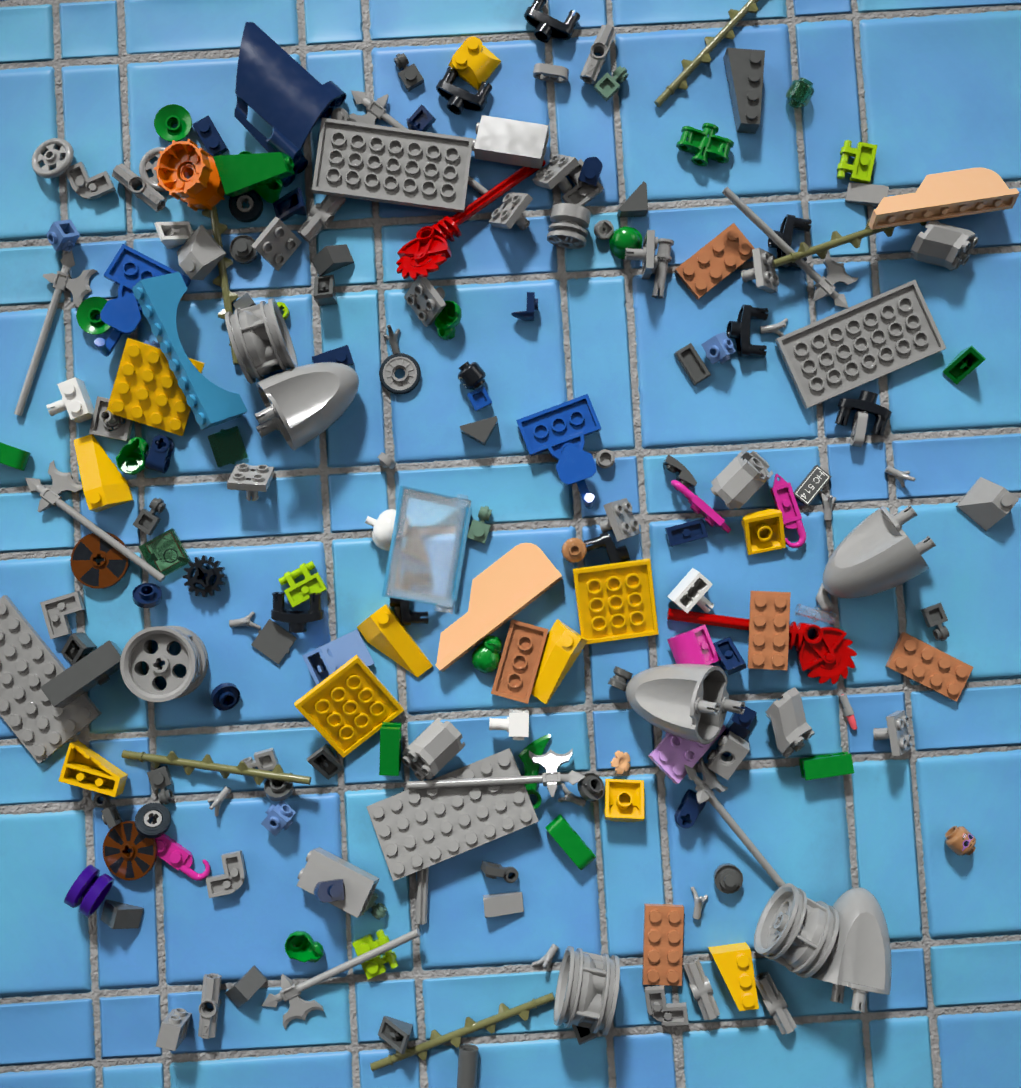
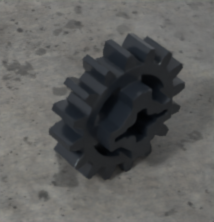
M204 555L201 560L199 557H195V563L189 561L190 568H184L188 572L187 575L183 576V578L188 580L184 585L190 586L188 591H195V596H200L201 593L203 597H207L208 593L214 596V590L221 591L219 585H225V582L222 581V578L227 577V575L222 574L225 567H219L221 562H214V557H210L208 560L207 556ZM204 564L211 565L213 569H207ZM204 573L208 574V576L205 577L206 580H202ZM196 584H202L205 589L197 587Z

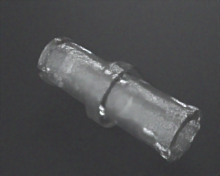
M797 604L795 609L798 610V612L795 611V616L809 618L813 622L820 621L833 625L836 620L833 619V617L836 618V613L820 610L819 607L812 608Z

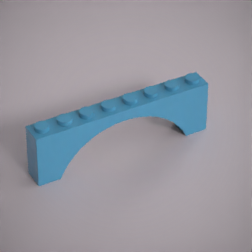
M180 272L140 280L132 288L134 296L138 300L143 315L147 318L152 333L155 335L160 349L164 353L169 367L173 371L178 385L186 397L187 404L191 407L195 420L201 430L237 419L245 414L247 409L240 395L224 390L205 378L189 360L181 345L177 331L176 314L180 299L188 289Z

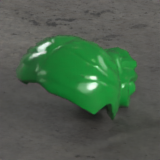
M444 301L446 306L435 319L434 324L437 327V335L444 340L455 337V327L460 323L462 317L461 308L454 301Z
M134 437L128 441V444L123 446L116 457L117 466L120 471L135 475L144 469L146 462L145 453L149 450V447L143 438Z
M485 637L483 643L473 651L472 664L478 671L491 673L497 669L502 649L501 640L498 637Z
M304 931L291 933L285 942V952L291 959L300 962H317L324 955L323 946L319 942H314L313 938Z

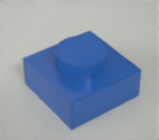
M484 386L467 394L475 412L492 404Z

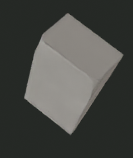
M849 182L845 201L877 208L882 199L888 196L889 187Z
M522 892L483 895L485 918L524 912Z

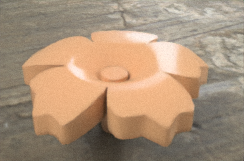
M617 750L615 752L616 758H613L610 763L611 767H615L616 774L622 775L624 771L626 772L630 769L631 765L628 763L630 762V755L627 752L624 753Z

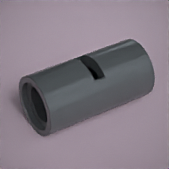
M464 1044L459 1047L457 1088H476L479 1048L475 1045Z

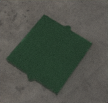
M238 426L226 430L221 429L220 432L208 436L218 468L228 464H235L237 461L248 458Z

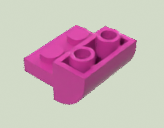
M706 624L667 639L676 664L710 665L719 661Z

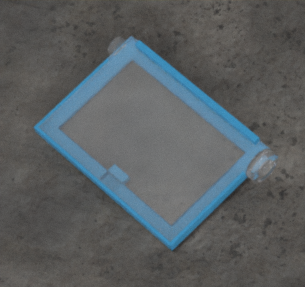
M400 486L382 592L383 597L435 605L434 611L453 614L454 603L457 601L472 511V508H470L471 500H468L467 495L457 494V497Z

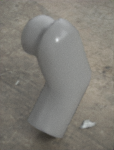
M822 583L816 595V601L823 611L830 612L833 610L834 605L827 596L828 592Z

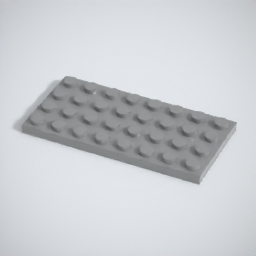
M322 118L312 193L464 213L473 138Z
M916 280L775 340L805 409L946 349Z
M3 595L0 598V716L38 764H40L102 713L86 693L64 708L54 707L40 687L65 671L66 668L7 595Z
M508 748L433 780L521 776L512 751ZM525 784L408 789L367 806L393 881L539 822Z

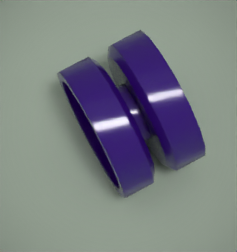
M90 864L77 877L69 889L64 903L72 908L80 905L79 912L89 918L101 905L115 879L107 874L99 877L100 870Z

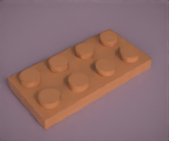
M733 223L677 267L674 272L696 299L699 300L753 257L752 249L755 248Z
M750 591L747 668L788 671L791 592Z
M511 619L491 694L528 704L549 629Z
M905 632L901 633L886 664V667L956 702L973 670L972 666Z
M644 904L643 985L682 986L683 905Z

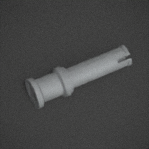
M660 238L658 239V253L655 255L658 257L652 293L654 298L657 296L658 298H664L668 263L672 261L670 256L671 247L674 245L673 240Z

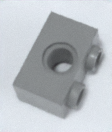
M730 730L726 736H721L718 741L719 746L716 750H712L707 757L708 768L726 780H729L750 751L749 742ZM729 752V753H731L732 755H731V756H724L723 753Z
M182 1008L172 1009L161 1023L156 1047L175 1051L186 1037L192 1013H188Z

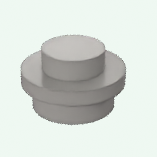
M336 108L331 114V119L349 121V115L345 109Z
M603 449L597 453L596 463L599 467L606 469L614 464L615 456L610 450Z

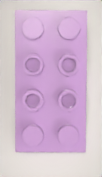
M723 724L718 736L709 744L690 741L666 732V737L648 757L675 784H679L687 774L684 765L693 768L727 727Z

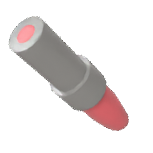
M841 694L839 698L843 706L844 715L847 717L851 729L856 730L857 724L853 708L849 703L847 694Z

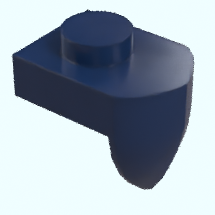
M421 105L410 118L406 119L409 130L426 132L435 122L436 118L425 106Z
M597 157L585 159L578 178L579 182L596 187L603 168L601 161Z
M527 292L526 311L513 312L511 315L524 321H534V310H538V298H535V292Z
M343 879L318 882L314 888L315 897L323 903L344 900Z

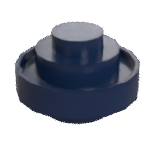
M143 583L133 590V601L139 607L152 608L157 606L162 600V590L156 584Z
M222 683L215 687L211 693V702L218 710H229L236 706L240 700V692L236 685L232 683Z

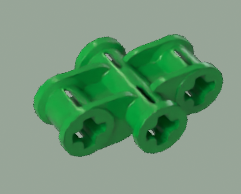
M704 123L702 125L703 131L690 126L682 127V135L676 147L682 151L695 154L691 159L694 164L707 166V159L719 163H727L729 161L728 155L730 149L734 146V142L728 138L715 135L719 131L716 125Z

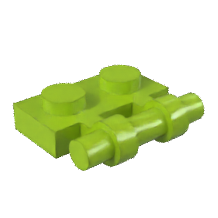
M845 140L844 146L840 151L841 160L837 166V178L844 179L845 173L848 172L851 173L850 181L868 184L871 180L877 145L858 142L856 148H852V141ZM849 156L854 157L853 165L848 164Z
M313 561L299 565L298 569L292 572L288 571L284 573L283 577L278 579L281 585L289 583L290 587L284 590L293 608L309 600V593L317 594L327 590L319 572L313 575L310 573V570L316 568ZM304 575L306 579L296 584L295 578Z
M383 929L376 932L378 937L376 940L373 939L371 934H368L353 941L352 944L357 956L390 941L388 935L385 936ZM389 950L385 952L384 956L379 955L361 963L368 980L386 972L385 963L389 962L391 969L398 966L395 951Z

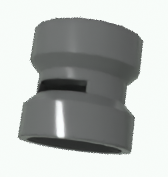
M615 666L613 670L615 676L609 679L608 684L625 691L627 680H630L633 674Z

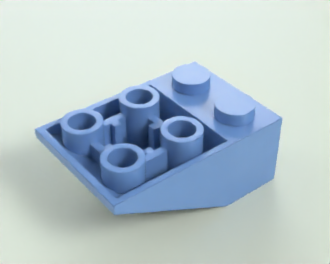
M358 629L302 656L316 686L355 655H358L367 667L375 664Z

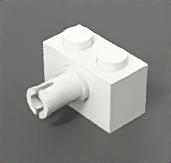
M74 377L57 384L62 400L46 405L47 409L50 408L48 412L51 416L67 410L70 419L77 423L93 418L94 407L84 381Z
M693 568L667 596L686 613L695 604L705 613L711 611L708 607L711 609L714 607V604L704 596L713 584Z
M509 709V717L507 719L490 718L489 730H507L509 737H513V740H524V737H529V710Z

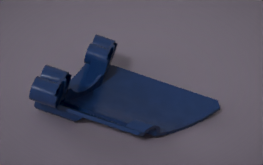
M254 22L245 23L237 67L235 89L237 105L234 117L268 153L282 152L292 158L295 174L280 179L282 185L287 187L294 181L295 175L303 172L308 165V160L303 156L301 149L319 118L321 120L322 118H329L334 107H339L345 101L347 95L333 81L322 85ZM248 106L273 128L269 139L246 120Z

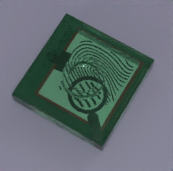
M173 528L139 546L146 562L164 576L173 573L191 561Z

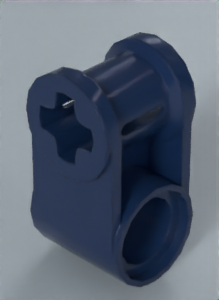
M158 435L153 438L145 462L147 469L164 474L167 472L174 448V442L171 438L164 435ZM164 442L166 446H161L160 443Z
M688 789L684 794L681 804L674 815L676 823L685 829L694 825L698 815L706 805L705 801L701 804L698 803L697 793L691 789ZM681 816H686L688 820H682Z

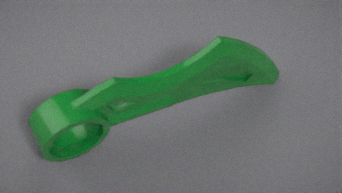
M550 734L533 741L518 755L524 764V776L539 775L540 765L532 762L529 751L535 755H543L551 738ZM538 783L525 784L528 794L537 796V802L533 805L534 809H536L541 804V795L537 791Z

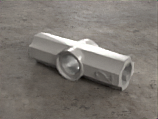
M608 24L602 25L594 44L591 46L590 54L580 75V79L587 84H595L600 70L606 61V56L617 33L613 26ZM595 53H601L602 56H596Z
M121 163L113 169L112 177L153 210L158 212L166 206L167 199L124 164ZM139 185H143L140 190L136 191Z
M327 195L321 203H317L311 209L309 218L299 228L298 234L304 240L311 243L323 228H327L332 223L335 213L345 203L346 198Z
M690 957L683 962V967L690 981L689 986L694 999L698 1002L704 1020L715 1019L720 1013L712 995L714 993L708 977L704 974L699 958Z
M768 972L758 974L755 977V983L770 1016L773 1017L782 1035L793 1032L797 1026L787 1009L788 1005L781 992L777 990Z
M216 973L205 974L203 977L198 1036L203 1039L215 1038L217 1033L218 1011L221 1005L220 990L222 976ZM206 1003H211L214 1009L208 1008Z

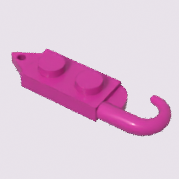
M775 474L773 487L770 490L776 508L782 512L784 527L787 529H797L799 535L798 542L791 543L785 538V543L791 548H799L806 541L802 517L790 482L787 483L781 476Z
M671 481V485L689 500L690 508L695 513H701L706 517L704 520L710 526H719L727 533L731 531L725 520L702 499L679 481Z
M166 834L155 838L157 856L172 867L196 881H201L209 875L210 865L207 860L204 859L202 861L205 865V871L199 874L191 869L194 859L190 851Z

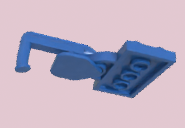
M122 244L104 273L106 279L120 285L118 288V298L107 301L100 313L101 320L114 329L106 341L104 338H96L94 340V345L106 357L111 354L122 334L134 332L142 320V308L135 298L132 288L140 280L177 272L125 244ZM181 274L186 287H188L191 279Z
M588 394L516 420L529 456L548 450L551 456L558 460L556 471L561 482L566 485L576 483L585 507L587 509L593 508L595 496L589 493L585 479L594 476L596 464L592 454L583 450L585 445L584 436L601 431V426Z

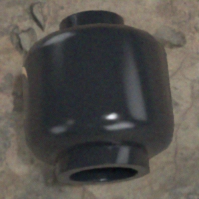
M467 361L459 367L461 372L458 374V379L466 389L475 390L485 382L486 374L477 362L469 364Z

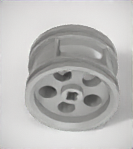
M274 298L268 299L267 304L265 301H261L260 304L241 310L235 309L234 314L231 311L225 313L226 327L235 356L244 376L250 384L255 383L256 378L259 381L264 380V376L280 369L286 371L289 368L298 367L288 328Z
M174 625L149 627L139 631L127 642L120 659V671L127 688L137 697L150 702H165L190 694L202 683L208 669V653L199 636L187 628ZM151 640L156 641L158 644V650L154 654L148 651V644ZM175 641L181 645V652L176 656L169 652L170 645ZM142 661L146 662L149 666V671L146 675L143 673ZM165 661V665L160 667L159 662ZM178 664H183L186 667L187 672L183 678L176 676L174 673V667ZM158 676L166 679L167 685L164 690L156 685V678Z
M791 883L784 884L772 895L761 913L755 930L754 948L757 953L769 960L780 963L787 967L789 971L796 973V975L802 978H808L822 967L831 953L839 930L838 911L823 901L815 902L807 898L806 893Z
M572 946L566 948L556 987L554 1025L561 1026L564 1023L565 1028L576 1025L590 1028L591 1033L594 1034L598 1030L600 1035L606 1036L613 1021L619 990L620 961L618 956L612 955L609 958V955L606 953L598 955L583 952L582 948H577L576 951H574Z

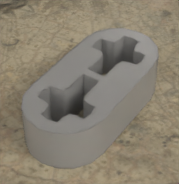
M544 63L534 65L533 77L536 79L557 83H566L568 81L569 70L565 67Z
M856 411L850 437L851 446L862 447L865 439L868 412Z

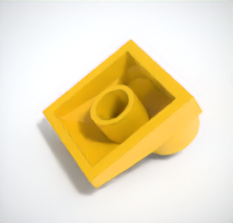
M469 37L455 52L448 66L452 67L451 71L455 68L458 71V76L478 91L481 83L487 81L500 65L501 60L483 46L479 38Z
M767 509L748 513L742 517L741 524L744 528L748 555L786 548L781 510Z
M605 779L604 815L606 820L615 822L644 821V780Z

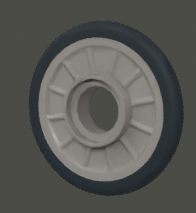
M398 353L390 355L383 361L379 377L382 385L389 392L406 394L418 385L421 370L418 362L408 354ZM397 369L405 371L403 378L398 379L395 377Z

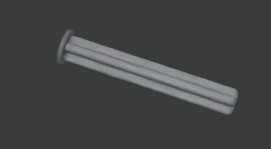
M429 867L417 872L416 923L420 925L427 923Z

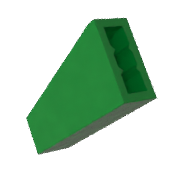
M282 152L214 156L225 194L232 197L295 174L292 158Z

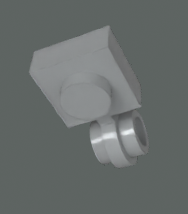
M274 748L254 753L255 760L252 757L241 760L245 762L248 768L255 769L257 766L258 769L267 771L274 769L279 764Z

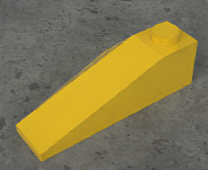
M90 434L75 439L74 445L82 487L89 510L99 512L133 501L127 480L118 471L116 465L107 456L94 435Z
M385 604L357 627L370 645L417 678L433 666L388 604Z
M559 619L555 621L547 634L531 692L533 696L546 705L588 642L586 638Z

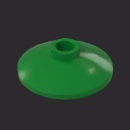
M170 104L162 107L157 112L154 119V127L162 139L168 142L173 140L178 142L189 135L192 129V118L184 107ZM174 124H178L176 128H172Z
M90 297L79 305L76 314L77 322L85 332L99 335L111 328L101 318L96 320V316L101 313L107 303L106 299Z

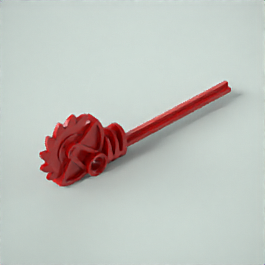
M522 167L465 207L464 213L458 212L452 217L445 216L437 224L421 228L416 234L417 238L405 244L397 252L400 257L396 262L399 266L397 273H402L403 279L410 276L412 280H416L418 276L428 277L429 272L439 270L438 266L447 261L446 258H451V250L447 239L453 242L455 241L453 235L457 238L462 236L458 226L539 169Z
M668 608V620L749 631V619L694 611L686 613L683 610ZM793 621L789 625L788 649L791 650L795 646L796 651H798L797 659L800 669L802 671L811 670L807 675L808 677H820L818 680L820 684L825 683L831 678V683L835 684L840 674L844 679L847 678L848 667L855 668L850 656H856L857 653L848 647L853 641L843 639L847 634L846 632L834 627H819L811 623L800 622L796 626V622ZM810 629H814L816 633L812 639H809L807 636Z

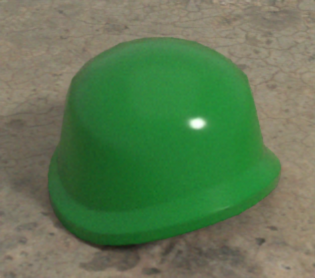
M632 227L616 229L609 240L612 253L624 260L626 256L625 248L641 249L643 243L641 233Z

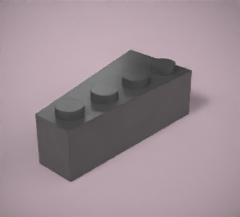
M727 48L723 57L727 71L726 77L729 82L730 99H732L733 104L732 110L736 132L755 134L760 126L765 50Z

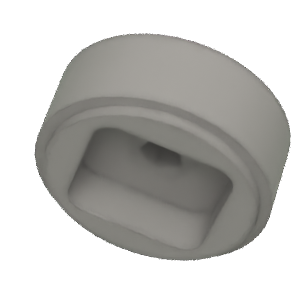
M601 220L595 224L594 234L598 239H609L613 235L614 227L610 221Z
M381 452L377 457L383 468H390L392 470L396 466V463L384 452Z

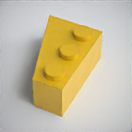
M78 740L69 744L58 781L116 797L123 794L128 774Z
M743 942L708 947L738 1010L759 1009L751 949L748 944Z

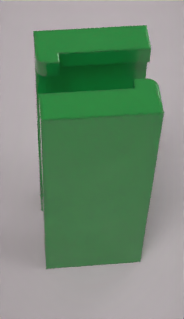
M382 722V727L380 728L379 775L399 776V771L401 770L402 723Z
M846 751L798 758L801 778H805V780L854 773L852 755Z

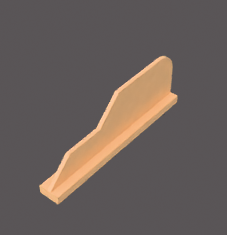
M970 168L926 175L916 193L884 197L878 207L873 210L868 225L871 230L1012 209L1019 192L1016 188L1009 189L996 172L986 168Z
M521 543L515 546L472 580L468 612L440 634L437 663L435 664L439 671H445L481 643L485 637L490 636L563 579L561 573L538 546L532 543Z

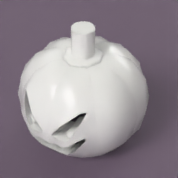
M395 509L385 510L379 515L377 520L368 516L365 521L366 524L374 527L372 540L382 550L390 551L396 516ZM406 515L402 537L405 536L410 524Z

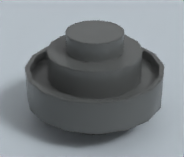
M247 235L235 237L230 244L231 256L241 264L253 262L258 255V252L251 247L255 240Z
M595 773L584 774L583 776L586 778L577 784L580 795L588 802H595L601 799L605 792L602 779Z
M267 779L264 784L265 794L272 801L287 799L291 796L294 788L293 782L288 783L287 781Z
M730 863L722 864L715 870L714 883L720 891L727 894L734 893L741 888L743 875L735 865Z

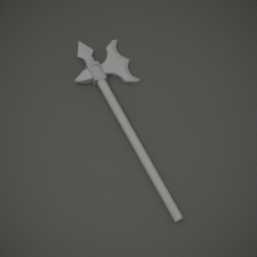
M351 90L356 104H363L369 112L362 116L352 113L349 115V121L375 125L378 118L379 120L383 119L394 128L407 129L387 114L385 108L387 107L388 94L378 98L376 101L373 99L370 101L366 98V92ZM469 176V186L481 195L488 192L486 188Z
M728 187L722 191L786 255H789L791 252L795 253ZM828 250L823 260L827 269V276L825 278L824 276L821 277L803 259L795 261L816 282L814 286L817 289L814 292L813 301L824 296H830L834 299L835 306L849 308L845 295L839 294L835 290L834 284L842 282L849 285L856 282L859 277L849 276L845 271L844 263L833 261Z
M72 250L60 260L63 264L61 272L57 271V274H43V277L53 284L52 287L55 290L14 414L19 416L23 414L62 292H65L66 288L69 289L73 295V303L77 307L83 302L85 295L92 292L89 286V279L94 273L98 272L97 270H83L77 278L69 279L70 268L75 266Z
M53 460L48 470V474L52 478L51 488L42 486L40 479L25 477L30 491H37L40 493L39 496L42 497L39 502L38 512H42L52 505L58 506L159 582L165 579L166 576L61 500L62 497L59 495L62 492L72 491L78 493L83 490L82 485L76 484L72 480L71 472L64 473L58 471Z
M573 748L565 754H557L550 749L543 755H535L529 751L532 762L543 766L546 770V773H543V775L407 781V789L543 783V786H547V790L553 798L557 791V785H561V782H570L574 785L586 777L573 770L569 774L557 772L560 765L570 761L573 755Z
M702 757L699 759V768L703 774V780L697 776L695 769L684 765L689 779L693 780L696 784L695 789L697 791L698 803L701 804L704 801H709L776 885L780 888L786 884L714 796L712 789L721 793L728 790V787L723 786L718 781L716 773L705 765Z
M417 928L300 984L298 982L293 983L290 978L282 974L281 991L276 995L269 994L262 1006L276 1008L278 1002L289 1000V1010L283 1015V1026L285 1029L293 1019L305 1020L308 1013L312 1010L324 1011L322 1005L317 1001H305L300 998L299 995H301L302 991L421 936L420 931Z

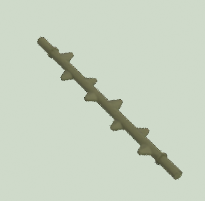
M749 0L740 11L733 9L728 11L731 20L715 37H705L704 40L707 46L693 61L685 59L681 61L684 70L654 101L657 107H660L670 95H673L677 88L683 90L688 88L686 78L700 63H710L712 61L709 54L724 38L731 40L735 38L733 28L748 12L757 13L759 11L756 5L759 0Z
M215 205L212 207V210H203L202 215L211 218L213 237L223 249L221 234L228 227L225 224L219 223L217 206ZM223 257L218 263L219 276L213 280V284L220 286L222 289L225 309L218 313V317L224 320L226 312L231 311L233 313L232 302L238 299V294L229 290L226 269L233 264V260ZM230 341L229 346L231 347L233 365H239Z
M868 220L864 230L843 237L837 231H833L830 241L810 248L805 242H801L798 252H791L789 255L772 260V265L775 268L790 262L794 263L796 260L817 254L821 259H825L827 251L850 242L855 248H859L862 238L882 231L888 237H891L894 228L897 226L871 230L868 225L870 220ZM920 222V224L924 226L927 222Z
M126 750L122 752V758L140 760V762L148 761L155 769L161 763L183 766L187 775H190L196 768L220 772L225 779H227L230 773L252 776L257 785H261L265 778L287 781L288 783L294 782L308 785L311 783V777L284 773L279 764L272 771L248 768L244 761H240L238 766L214 763L209 754H206L202 761L178 758L174 751H170L168 756Z
M552 992L537 999L533 998L532 1001L511 1009L504 1003H501L498 1014L475 1022L470 1017H466L465 1027L442 1036L436 1030H432L429 1041L409 1049L406 1048L404 1054L396 1050V1054L388 1055L386 1058L370 1063L371 1070L375 1071L388 1065L392 1066L393 1063L414 1055L425 1060L429 1049L447 1042H451L456 1048L460 1047L462 1036L483 1028L492 1034L495 1032L496 1023L519 1015L526 1021L529 1018L530 1010L538 1009L537 1007L555 1001L554 994Z

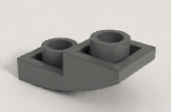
M668 455L663 462L666 465L665 468L673 473L679 472L676 480L680 481L688 489L689 487L694 488L697 482L690 471L678 460Z

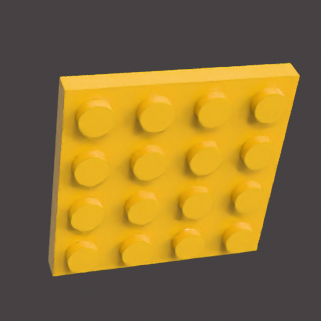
M127 338L107 410L112 412L113 415L183 436L191 407L187 404L186 397L179 387L178 381L170 369L164 353L158 347ZM189 358L195 368L202 374L205 363Z
M649 558L572 569L580 633L588 640L586 644L659 634L651 561Z
M355 655L294 703L302 715L343 758L379 731L382 727V722H390L404 711L402 705L358 655Z

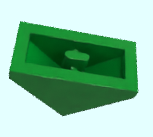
M971 345L962 350L943 370V373L957 385L986 358Z

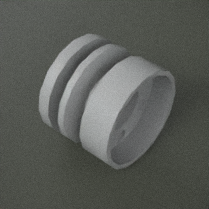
M570 203L553 205L550 218L553 224L549 225L547 241L553 245L568 249L585 247L588 235L586 228L589 227L591 217L590 210Z

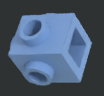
M71 219L53 222L46 236L55 251H69L74 248L80 234Z
M725 332L717 334L701 344L706 352V357L712 364L717 362L723 364L731 359V354L736 352L732 341Z
M280 801L277 805L272 804L265 812L267 817L261 824L276 836L282 829L287 830L294 822L291 818L296 812L284 801Z

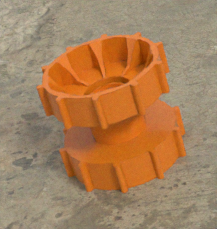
M190 139L179 142L173 140L172 144L166 147L163 152H159L161 155L157 166L154 167L159 181L157 185L169 191V195L177 200L180 199L188 203L187 206L194 211L198 209L212 210V207L218 204L221 199L225 200V191L214 157L202 148H198V145Z

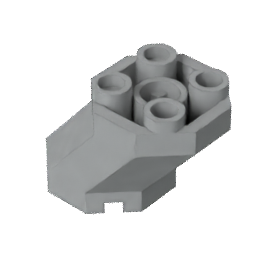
M933 220L925 225L927 230L924 233L921 231L917 235L911 248L913 253L911 257L917 261L942 266L951 271L956 270L960 264L963 266L966 264L970 257L968 253L975 247L979 238L975 237L976 233L970 230L942 224Z
M746 447L711 482L713 485L711 487L712 493L723 499L725 505L731 510L734 508L740 509L773 475L772 470L770 472L767 470L770 467L769 464L757 452H747L749 449Z
M795 687L786 691L782 695L783 698L773 702L765 712L766 716L772 721L777 749L785 758L789 757L794 750L796 752L805 745L803 741L810 739L815 734L806 722L801 695Z
M439 717L402 752V763L410 767L415 772V776L421 781L433 778L465 746V743L461 744L460 741L463 738L462 734L449 721L440 722L442 719Z

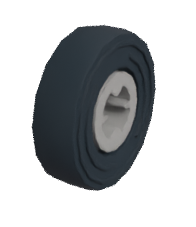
M251 190L236 197L230 196L229 209L237 220L252 222L261 216L263 201L255 190ZM249 201L250 207L243 209L242 203Z
M159 803L144 805L135 816L137 832L146 838L162 836L171 825L169 810ZM153 817V819H155L156 817L157 823L153 824V822H151V824H149V818Z

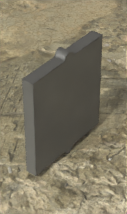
M269 619L263 629L258 631L259 634L251 645L279 664L284 656L290 653L289 649L297 638Z

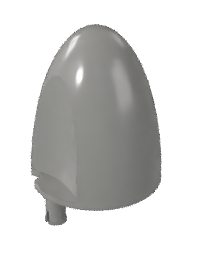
M320 362L291 368L257 382L258 392L266 409L254 414L260 424L256 427L258 433H260L259 435L262 438L274 430H279L292 450L305 445L329 428L350 406L359 387V377L356 371L342 363Z
M909 505L898 514L891 515L882 506L856 526L838 545L825 566L822 580L825 590L839 598H861L892 589L928 570L929 567L921 555L935 547V543L927 536V538L914 546L902 530L904 523L917 516L914 509Z
M691 663L656 666L633 676L625 689L628 703L647 722L665 732L702 744H709L718 736L727 711L741 715L745 711V709L738 708L745 707V702L729 700V693L726 690L727 677L724 670L719 666Z
M855 887L844 892L833 904L832 907L839 914L837 938L825 963L810 977L833 983L830 999L833 1002L843 1004L845 986L850 987L853 990L851 1009L865 1012L866 993L874 992L890 995L892 974L891 946L886 919L878 900L867 889Z

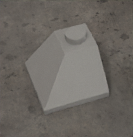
M200 225L177 251L179 266L192 280H204L227 254L203 225Z
M980 477L956 507L987 531L1006 516L1019 499L1004 487Z

